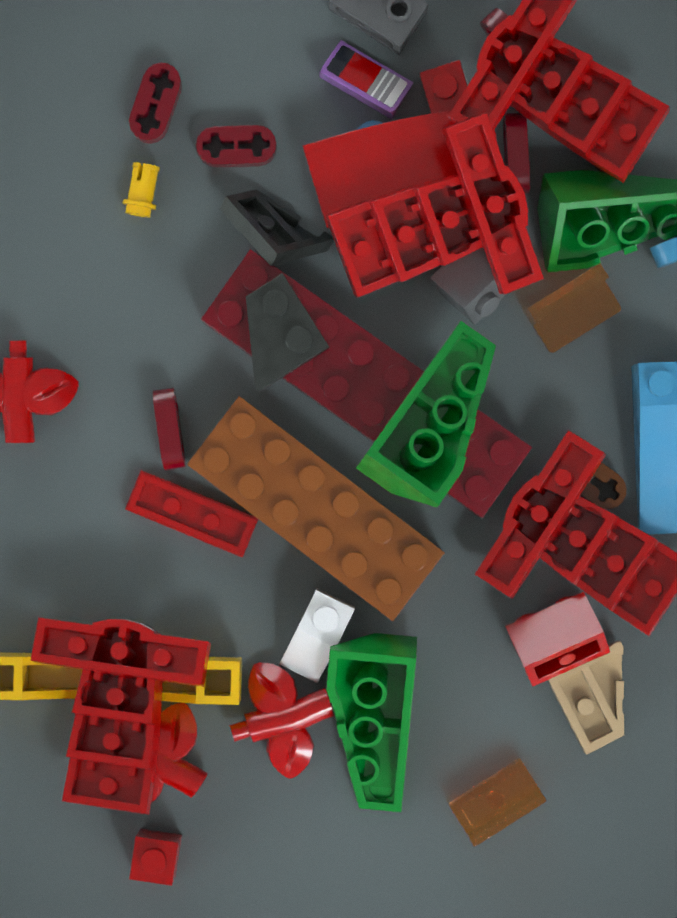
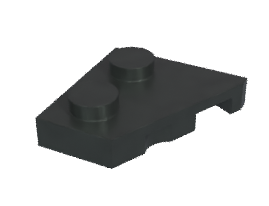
M257 189L226 196L220 207V210L233 223L234 227L243 234L270 266L327 252L334 241L332 235L325 231L320 236H315L299 226L301 216L288 208L279 206L273 199Z
M283 273L246 296L254 383L258 392L266 389L329 349V345Z

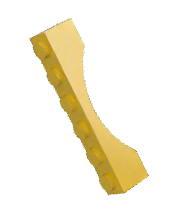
M0 652V700L75 699L83 669L35 663L31 661L32 653ZM209 657L204 687L163 681L162 701L239 705L242 687V657Z

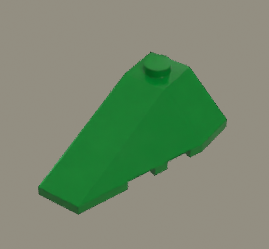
M576 170L543 173L537 210L544 265L547 273L587 269L601 264V257L622 250L625 255L637 251V244L660 237L663 240L676 237L677 179L628 175L625 182L622 183L608 173L599 171Z
M460 321L356 469L391 494L437 508L463 471L467 447L475 427L478 406L486 386L496 345Z
M373 633L330 646L326 690L329 701L332 702L337 720V730L343 742L348 770L357 803L361 809L401 812L417 657V637Z

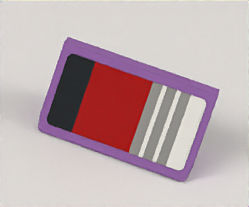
M340 40L319 72L321 79L391 120L413 85L412 81Z

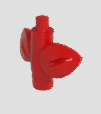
M27 340L9 341L10 358H3V374L0 373V413H2L5 443H34L35 433L32 412L36 415L50 416L61 412L76 395L79 381L72 375L54 368H39L33 371V357H27Z
M256 663L253 665L249 675L248 690L252 705L257 711L244 714L245 721L229 726L234 742L251 737L252 742L268 739L266 751L272 765L283 776L291 779L298 776L306 768L313 755L314 743L306 728L333 717L332 706L325 688L297 699L298 692L295 680L289 672L274 664Z
M185 703L173 704L161 712L159 746L151 803L157 800L164 784L192 798L207 777V772L182 759L195 746L198 735L195 717Z

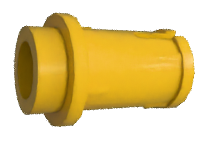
M133 162L128 199H123L122 204L126 205V214L150 218L151 210H156L153 198L160 167Z

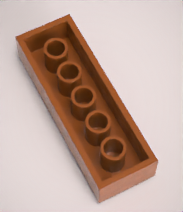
M240 396L187 463L194 471L391 621H394L445 554L444 551Z

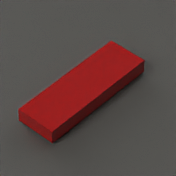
M143 470L139 473L125 507V510L242 558L259 520L255 516Z

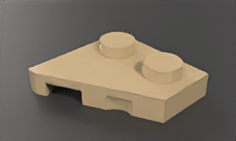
M619 640L608 645L610 653L547 680L586 755L624 736V714L622 711V700L624 699L622 655L624 654L623 645Z

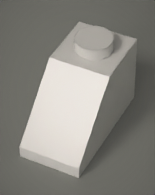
M316 588L280 661V665L318 683L329 662L330 646L339 643L355 607Z

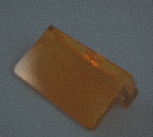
M601 263L524 311L550 353L556 352L621 311L619 302L605 282L609 276Z
M518 758L448 804L475 847L547 800L521 759Z

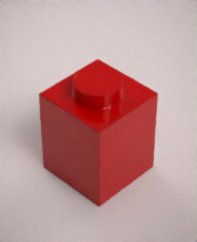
M140 828L135 837L129 879L172 886L177 872L182 835Z

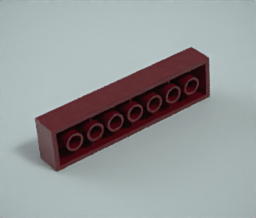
M250 249L205 312L201 321L252 357L246 296L283 273L329 345V349L282 379L374 443L424 371L277 267L270 266L264 258ZM477 410L476 423L467 447L463 471L447 495L479 518H483L532 447L486 414Z

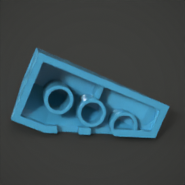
M677 361L637 363L631 366L638 529L646 534L677 533Z

